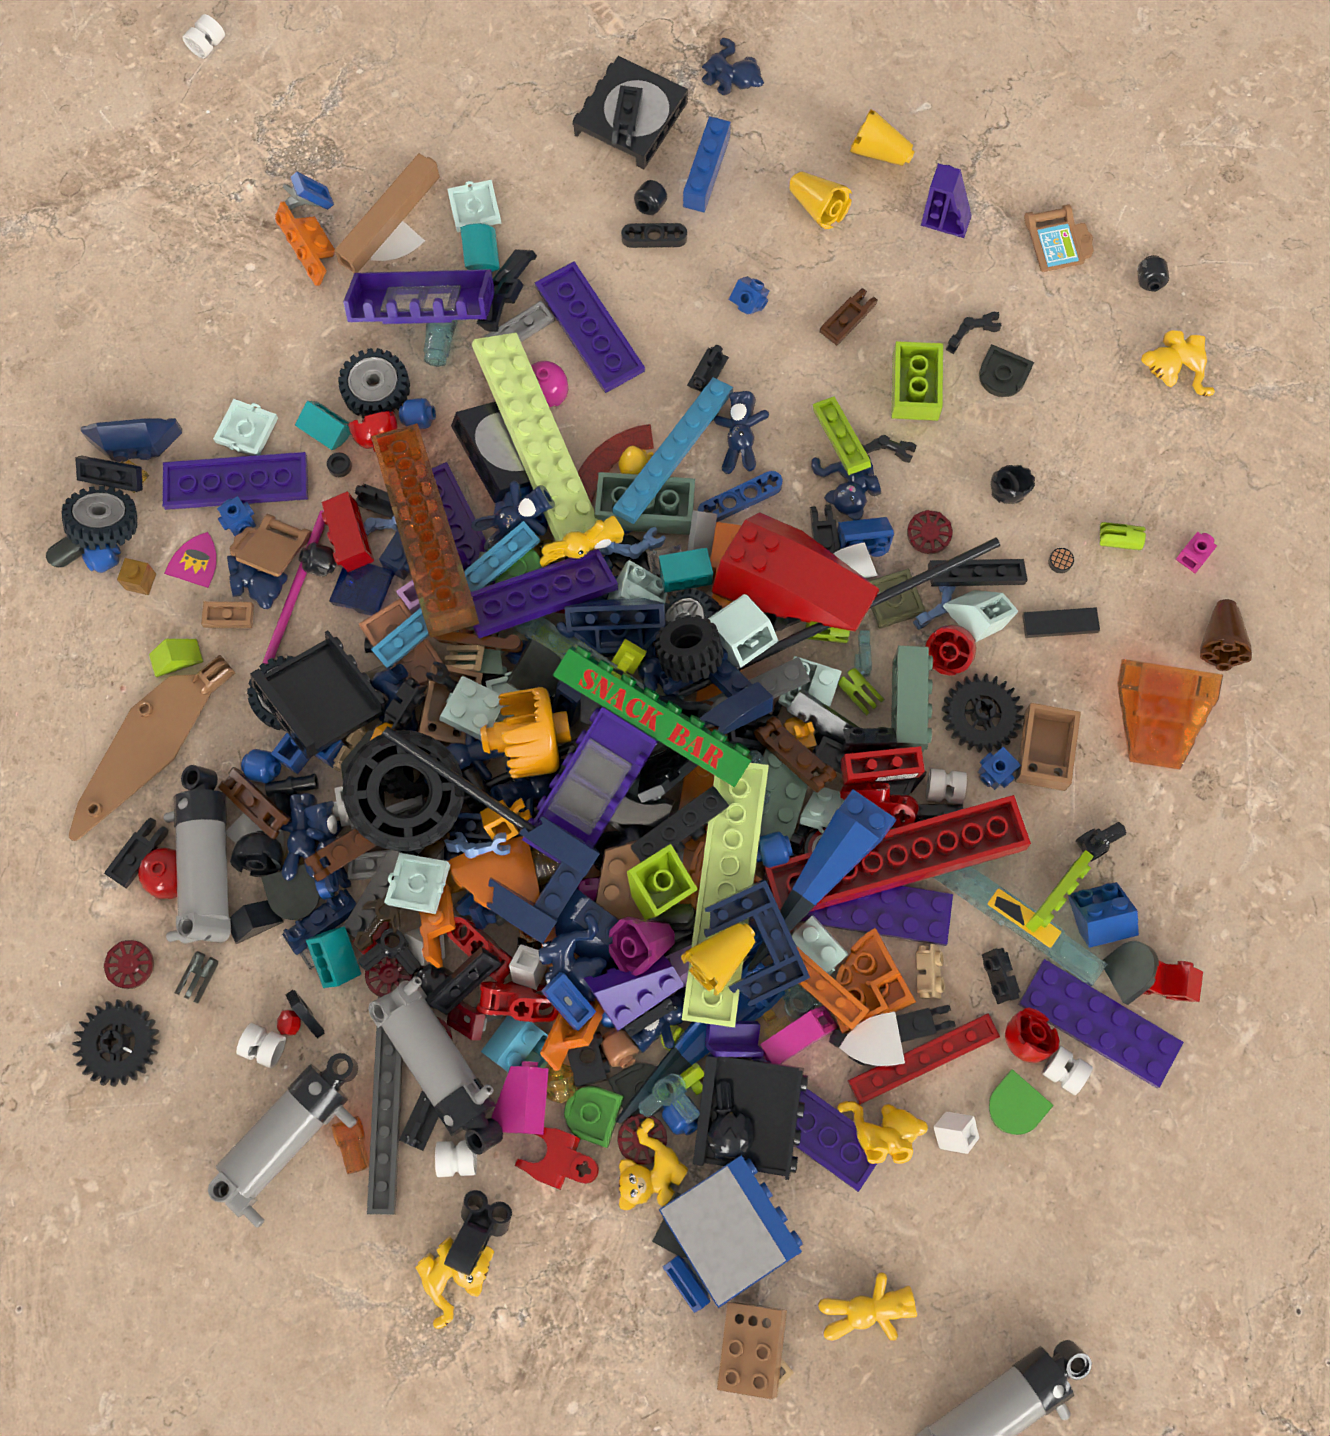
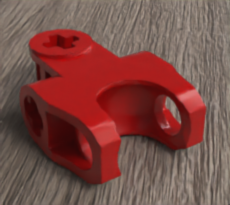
M872 782L845 785L840 790V798L843 800L848 797L852 790H855L896 819L892 826L895 828L914 823L915 817L918 814L919 805L916 799L908 795H890V785L887 783Z
M454 917L455 925H458L454 930L447 932L448 937L469 957L483 944L482 947L500 958L501 965L489 976L496 982L503 984L505 982L504 979L510 973L509 965L513 957L500 948L486 932L476 929L473 921ZM466 926L467 934L462 938L461 929Z
M485 981L480 984L481 996L476 1010L482 1014L508 1015L518 1021L551 1022L557 1018L559 1013L554 1006L552 1012L548 1015L539 1013V1010H545L551 1007L552 1004L545 995L536 993L542 991L546 985L539 984L537 990L513 981L506 984Z
M544 1127L543 1135L534 1134L546 1142L547 1153L544 1159L536 1163L517 1159L515 1164L516 1167L531 1175L535 1180L561 1190L566 1177L579 1183L588 1184L593 1182L599 1173L598 1164L594 1159L576 1151L581 1138L557 1128ZM588 1162V1168L591 1169V1173L581 1177V1171L578 1170L579 1165L584 1166Z

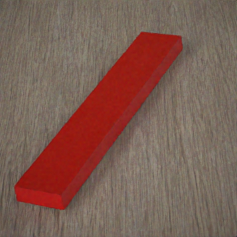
M989 1013L904 1053V1064L877 1066L849 1079L847 1082L858 1104L861 1105L999 1038L1000 1035Z

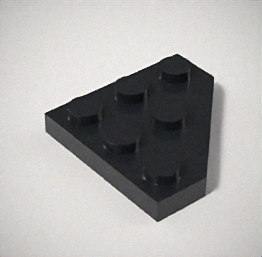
M673 749L649 757L640 771L637 793L640 801L644 803L648 800L656 801L660 799L663 794L667 793L698 765Z

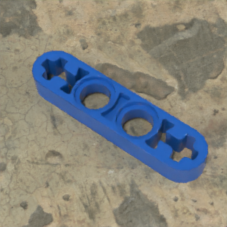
M776 471L765 472L702 502L698 507V511L704 512L705 509L709 512L713 511L712 513L717 514L716 522H719L779 493L782 489V476ZM769 479H771L772 482L776 481L775 487H773L771 484L767 485ZM748 488H753L757 491V495L754 498H748L744 495V491ZM727 498H732L736 501V505L733 508H726L722 502Z

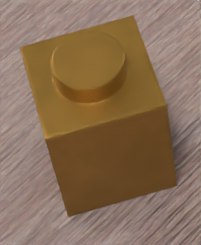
M124 558L117 581L127 591L149 596L156 572L148 563Z

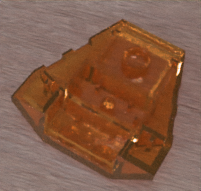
M1121 659L1117 686L1129 761L1180 770L1195 744V739L1201 728L1206 724V719L1213 706L1219 700L1223 674Z

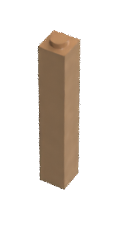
M418 153L334 250L339 264L353 273H358L440 178L438 165L431 157L426 158Z

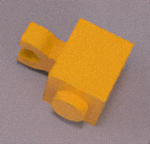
M797 717L787 719L783 727L813 752L817 744L813 735L815 730L812 722L806 724Z
M522 798L515 801L512 807L509 808L526 821L532 817L529 809L524 812H518L525 807ZM503 800L499 801L501 804L507 807ZM490 808L480 812L483 827L492 841L498 833H506V841L519 834L518 828Z

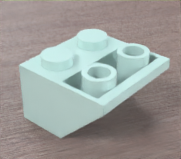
M630 560L626 562L616 579L618 590L608 594V599L646 598L665 603L667 593H664L661 578Z
M973 590L943 605L951 618L959 626H962L971 633L975 642L1002 630L1018 613L1017 608L1003 593Z
M743 594L708 618L711 623L714 622L721 645L728 652L727 660L734 666L741 668L778 642L770 620L746 594Z
M800 658L810 678V682L781 695L779 703L787 708L802 688L830 707L842 671Z

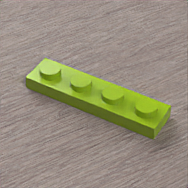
M835 396L814 403L813 411L848 475L870 468L871 461Z
M1087 850L1072 864L1026 924V927L1033 933L1040 926L1045 928L1052 921L1054 915L1051 912L1053 910L1058 911L1064 905L1067 899L1063 896L1066 893L1071 895L1079 885L1076 879L1079 877L1082 880L1091 869L1088 864L1094 856Z

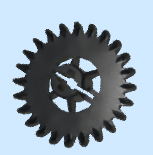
M977 673L973 676V682L969 680L968 676H965L964 685L959 681L955 683L957 691L953 688L949 689L948 692L952 698L948 696L944 698V702L949 706L942 707V711L948 714L942 720L950 722L945 729L947 731H954L951 738L959 737L960 741L958 744L960 746L968 743L967 749L969 751L973 746H976L978 753H981L983 747L986 748L988 753L992 752L993 746L1000 750L1002 748L1001 742L1005 745H1010L1011 740L1008 737L1017 738L1018 734L1014 730L1022 728V725L1017 722L1022 721L1024 715L1017 713L1024 706L1015 705L1020 700V696L1011 697L1015 688L1005 690L1007 681L997 685L998 676H995L991 682L988 680L987 673L982 681H980ZM969 701H971L973 709H965ZM996 705L998 706L1000 713L996 712ZM965 714L971 716V720L974 722L972 726L966 720ZM993 717L1000 718L997 726H994L992 722ZM976 725L983 726L985 731L978 730L974 727Z
M119 999L115 1001V1007L111 1002L106 1001L105 1010L96 1005L97 1015L89 1012L86 1013L90 1020L89 1023L79 1021L84 1031L74 1032L75 1035L81 1037L80 1041L72 1042V1045L80 1047V1050L72 1055L82 1057L76 1063V1066H87L82 1071V1074L89 1075L93 1073L90 1081L95 1082L101 1078L100 1085L105 1086L110 1080V1085L115 1087L119 1079L121 1084L127 1085L129 1076L132 1080L136 1081L138 1079L137 1072L145 1074L146 1068L144 1065L153 1064V1061L149 1058L150 1055L158 1054V1051L153 1049V1046L158 1045L160 1041L153 1039V1037L159 1033V1030L151 1029L156 1021L154 1019L147 1021L150 1012L144 1011L141 1014L142 1006L137 1004L133 1009V1003L129 1000L126 1001L124 1007ZM124 1025L128 1026L132 1032L125 1034L123 1032ZM112 1026V1030H108L105 1033H103L107 1028ZM132 1036L135 1037L133 1050L130 1049V1038ZM118 1039V1044L111 1046L112 1041ZM127 1051L130 1052L129 1057L122 1061V1055ZM105 1052L109 1053L110 1062L104 1059L102 1054Z

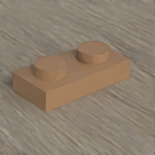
M203 601L201 625L204 628H252L254 604L252 602Z

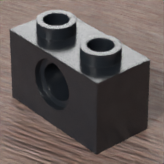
M600 1031L594 1033L589 1046L568 1050L567 1054L577 1088L607 1080L606 1073L611 1072L607 1058H602L600 1047L603 1039ZM589 1049L595 1052V1059L591 1063L586 1064L581 1061L580 1057L583 1051Z

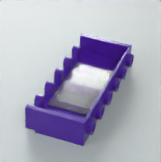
M491 269L354 273L343 303L348 322H382L383 324L452 323V320L486 319L495 291Z
M597 707L589 719L592 725L588 731L583 730L576 741L579 745L575 753L570 752L562 765L566 768L561 775L557 774L549 786L552 788L549 796H543L538 803L536 809L539 810L536 818L533 819L531 817L528 821L535 827L543 824L540 817L544 816L593 847L658 743L657 739L605 707L601 709ZM523 837L522 840L560 864L561 861Z

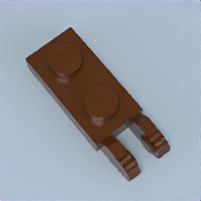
M860 289L821 326L819 332L837 346L875 307L878 299L872 297L864 306L860 305V301L864 299L867 293L865 289Z

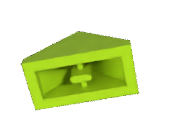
M164 639L149 654L156 678L204 662L197 639Z

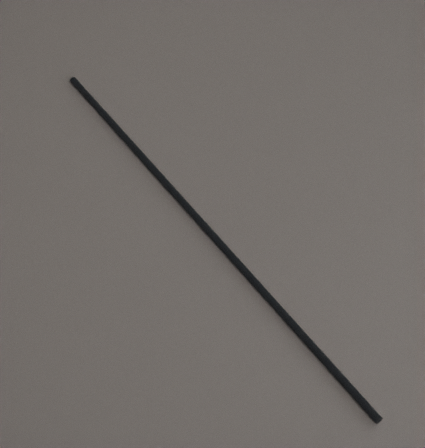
M995 537L878 593L870 608L1000 547L998 538ZM818 622L778 641L741 668L735 667L741 671L831 627L823 626L822 623ZM702 678L679 689L677 697L682 699L713 683L708 678ZM576 739L558 747L559 757L568 754L571 745ZM505 772L485 783L490 791L493 786L505 784L510 779L513 780V778L510 777L511 775L508 772ZM464 792L463 803L472 799L466 792Z

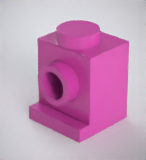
M1197 531L1175 560L1196 574L1217 547L1214 544V538L1208 533L1200 534Z

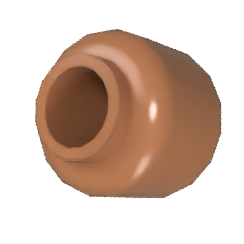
M613 1028L603 1035L600 1049L612 1067L621 1066L624 1069L635 1063V1057L639 1053V1048L624 1029L617 1030Z

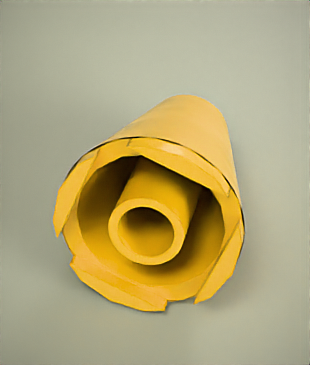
M870 109L865 117L866 121L861 125L849 152L901 166L905 162L909 164L915 153L912 150L913 144L876 111Z
M803 171L794 174L790 179V191L820 227L831 229L833 228L831 224L835 221L839 223L847 214L852 199L849 198V193L852 194V192L845 185Z
M737 923L685 951L681 955L684 964L689 961L692 966L689 969L690 973L706 990L710 992L714 989V995L717 996L722 992L755 944V939L753 938L755 932L748 924L744 923L742 925Z

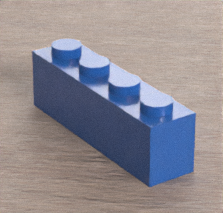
M709 116L683 191L684 208L705 213L730 140V121Z

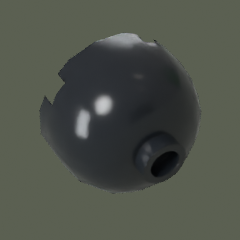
M260 830L246 834L237 841L232 851L230 862L241 873L245 869L251 871L250 876L264 877L282 870L284 852L281 843L277 839L269 837Z

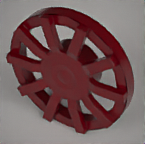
M925 510L915 514L907 528V537L910 544L917 551L924 554H936L943 551L949 545L953 535L951 522L941 512ZM926 516L927 523H924L921 517ZM930 516L936 517L934 522H931ZM939 519L944 522L940 525H937ZM917 521L922 527L913 526V523ZM947 526L948 532L940 531L941 528ZM911 530L920 531V533L912 536ZM939 535L948 536L946 542H944L939 537ZM918 538L923 540L920 545L915 542ZM937 540L942 546L935 548L934 542ZM925 543H930L931 549L923 548Z
M135 940L121 941L107 952L108 954L104 961V971L107 979L113 985L122 989H133L145 983L154 967V959L150 949L143 943ZM131 945L129 954L125 950L124 946ZM136 945L141 947L142 950L134 955ZM119 948L123 955L121 957L115 954ZM146 953L148 960L140 961L139 957ZM111 958L117 959L118 963H110ZM141 965H148L146 973L140 970ZM111 967H118V970L112 974L110 973ZM123 973L119 983L114 980V977ZM139 973L143 976L138 981H136L134 977V974ZM127 975H129L132 984H124Z
M386 957L387 964H383L382 961L378 963L381 966L380 969L372 967L369 971L365 970V981L373 994L382 997L391 992L392 985L398 986L400 984L398 982L400 978L410 981L414 974L409 976L400 974V971L405 969L402 966L397 967L399 963L397 959L392 964L391 958L388 959ZM370 971L378 973V976L369 979ZM381 980L376 989L371 985L372 982ZM384 984L387 985V993L379 992Z
M639 1113L630 1116L622 1123L618 1131L617 1142L620 1152L626 1159L633 1160L639 1165H645L654 1162V1156L650 1158L649 1147L639 1143L637 1130L640 1126L639 1119L652 1118L658 1126L647 1133L649 1137L658 1139L665 1146L667 1145L668 1138L665 1127L658 1118L650 1114ZM633 1120H635L637 1126L635 1130L627 1126ZM626 1129L632 1136L622 1137L623 1131ZM659 1130L662 1131L663 1137L652 1136ZM622 1142H632L633 1144L624 1150ZM636 1148L637 1151L634 1158L627 1154ZM641 1150H644L646 1159H638Z

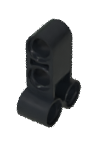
M472 1190L468 1192L464 1197L461 1210V1218L464 1224L447 1254L444 1265L470 1276L491 1236L499 1237L508 1231L512 1217L511 1207L501 1201L489 1205L487 1197L482 1191ZM474 1205L479 1207L480 1209L473 1210L469 1206ZM494 1217H501L504 1221H496Z

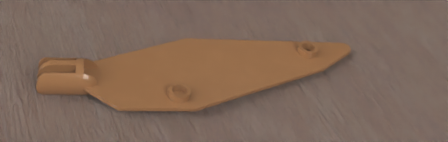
M218 655L197 674L169 676L130 709L77 803L69 831V838L72 841H78L175 759L211 693L236 674L221 655Z

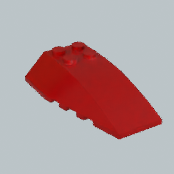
M760 512L745 519L720 560L712 588L713 594L731 602L746 594L763 613H772L776 617L798 618L802 622L808 623L811 621L819 622L823 626L854 632L858 629L879 592L878 587L804 531Z

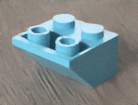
M507 1015L481 1052L507 1072H509L511 1066H522V1061L538 1062V1068H545L548 1062L541 1056L540 1052L548 1035L532 1022L518 1021L512 1016Z

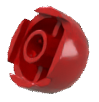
M385 411L365 416V419L360 424L357 419L348 424L354 441L365 449L373 448L374 452L388 449L387 444L394 440L398 430L394 411Z
M953 624L942 626L934 631L928 638L925 646L929 647V655L933 656L932 668L940 674L948 676L967 670L975 659L977 649L975 639L971 633L962 626Z
M155 849L148 853L140 863L138 869L139 881L144 890L155 898L173 899L177 897L176 850Z
M1025 1008L1016 1013L1007 1023L1005 1039L1010 1051L1016 1057L1028 1063H1036L1049 1058L1059 1049L1060 1040L1056 1028L1051 1030L1047 1024L1049 1019L1046 1015L1036 1009Z

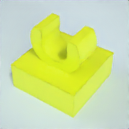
M625 639L611 662L618 665V669L634 674L647 651Z
M695 1063L676 1077L675 1080L683 1090L690 1087L698 1095L702 1092L703 1085L699 1079L704 1077V1072Z

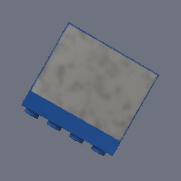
M742 1155L659 1209L718 1308L802 1253L800 1246L803 1243L795 1230L789 1232L784 1224L788 1221L780 1206L774 1208L769 1200L773 1197L765 1182L759 1184L754 1176L758 1173L757 1169L750 1159L745 1161Z

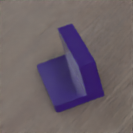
M736 1021L735 1027L707 1024L705 1046L715 1057H763L764 1051L758 1045L761 1024L758 1021Z

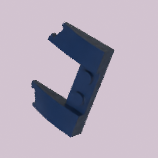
M722 647L724 654L720 667H717V671L714 674H709L708 679L728 699L718 704L699 719L705 723L704 727L712 724L719 727L718 731L727 734L772 712L773 696L759 682L752 684L727 660L728 652ZM665 671L661 672V679L668 678L669 683L663 686L665 695L694 683L693 680L688 683H683L682 680L677 682L672 677L666 676Z
M542 816L540 820L543 824L530 832L524 827L520 830L519 834L561 861L535 903L491 877L488 886L494 887L493 902H487V907L526 934L544 943L556 924L557 918L600 853L598 849Z
M763 879L705 908V912H710V929H704L706 938L747 918L753 917L772 958V964L728 986L733 993L739 989L750 998L747 1002L749 1006L810 978L766 880Z

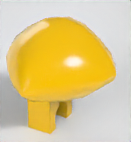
M636 446L627 447L619 459L621 474L638 475L654 455L653 452L647 454L646 450H641Z

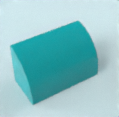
M480 223L460 227L465 268L467 270L491 269V272L499 270L495 229Z
M316 401L306 402L295 423L296 427L331 450L340 447L351 435L348 426L350 422Z
M707 548L659 556L664 593L712 585L713 570Z
M345 926L323 932L306 940L323 988L338 987L362 975Z

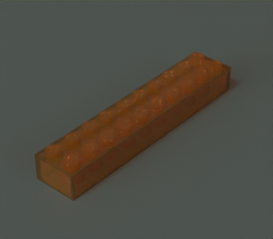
M418 423L371 436L430 638L479 624L475 605Z

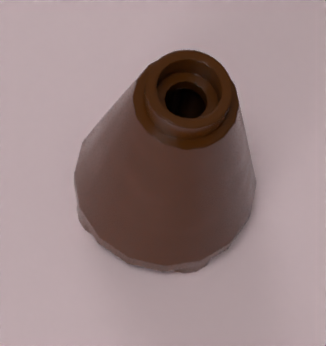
M1223 599L1217 602L1200 646V658L1216 666V669L1219 671H1228L1234 666L1252 660V647L1237 603L1231 599Z

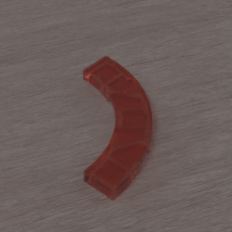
M651 424L636 426L614 435L598 446L581 465L578 475L592 505L598 485L599 472L608 473L613 468V465L619 461L627 447L636 446L641 450L654 449Z

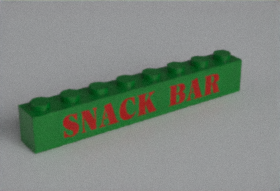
M578 645L577 648L572 646L568 649L553 674L554 677L731 786L735 787L752 761L749 749L739 743H736L735 746L726 741L728 737L716 729L713 731L708 730L704 727L705 723L696 716L691 715L689 718L682 714V708L675 703L669 701L666 704L658 699L660 695L648 687L643 690L635 685L637 681L625 673L622 676L613 671L614 666L602 659L598 662L591 658L592 653L584 647Z

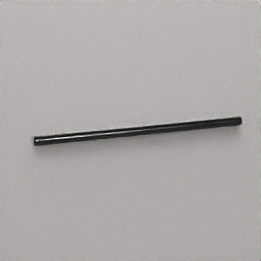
M387 726L381 734L519 829L526 827L530 832L536 828Z

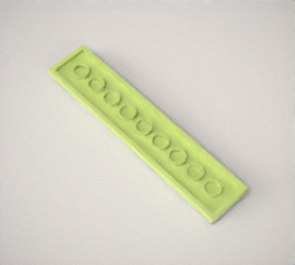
M517 332L474 339L471 345L533 490L539 485H543L555 502L554 508L543 512L555 541H561L571 531L582 533L588 531L598 519L595 518V511Z
M750 763L735 787L717 776L714 777L713 786L725 799L729 807L708 822L692 947L717 934L715 933L707 938L704 935V929H710V912H705V908L754 884L769 765ZM747 918V919H745V920H743V921H741V922H739V923L742 924V925H743L744 923L749 924V918ZM744 960L722 992L717 996L714 995V989L710 992L706 990L688 969L682 1020L735 1027L740 990L737 989L733 993L728 986L742 978Z

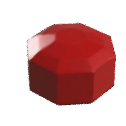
M283 1010L277 1018V1029L280 1035H296L301 1025L300 1017L294 1010Z

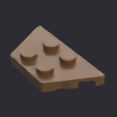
M637 840L620 847L615 846L605 849L595 901L619 920L626 917L644 919L632 899L627 875L629 869L641 863L631 850V845Z

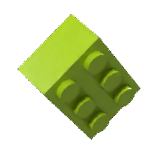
M896 341L892 355L891 419L938 421L943 408V343Z

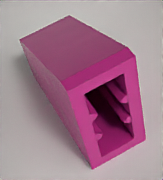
M824 1006L813 1009L761 1043L764 1058L771 1063L782 1064L839 1028V1026Z
M522 1061V1066L510 1067L491 1116L501 1126L503 1133L543 1135L549 1069L538 1068V1062Z

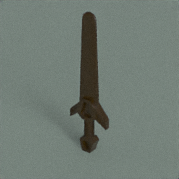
M447 832L433 844L424 847L418 856L437 859L446 846L444 840L450 839V833ZM387 893L382 899L367 901L361 908L362 910L375 909L376 914L375 920H372L373 922H371V925L369 924L368 929L366 928V931L357 933L353 945L361 951H364L373 944L372 935H375V931H378L377 929H379V926L381 927L382 923L391 921L394 934L401 927L399 911L402 908L387 905L384 902Z

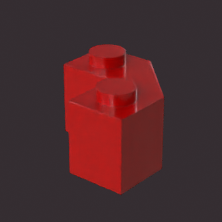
M1159 960V966H1157L1155 975L1156 981L1143 994L1151 995L1153 993L1166 996V999L1200 1003L1203 971L1195 968L1194 963L1188 961L1166 964Z

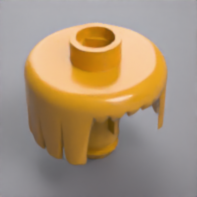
M543 687L500 694L498 696L500 699L499 705H509L500 709L501 715L514 716L504 718L500 722H494V727L484 725L480 728L483 751L491 754V750L497 749L498 753L505 752V755L510 757V760L507 761V766L511 768L509 774L513 779L556 772L560 768L558 744L571 742L567 711L553 713L549 692Z

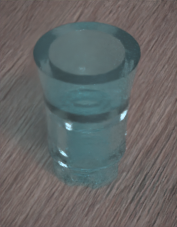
M452 320V323H426L423 351L425 353L424 362L435 367L446 365L458 320Z

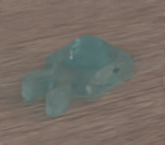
M870 630L859 631V653L855 654L854 664L855 668L859 669V672L864 677H869L872 670Z

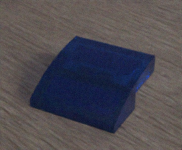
M370 563L350 572H347L343 567L329 602L335 606L354 609L361 614L373 615L380 611L395 573Z

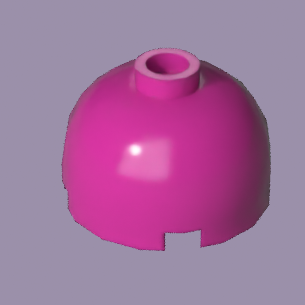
M538 361L532 364L531 367L548 406H559L566 399L569 391L567 376L563 369L556 363L549 361Z

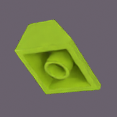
M671 844L627 871L632 899L644 919L660 915L698 890Z

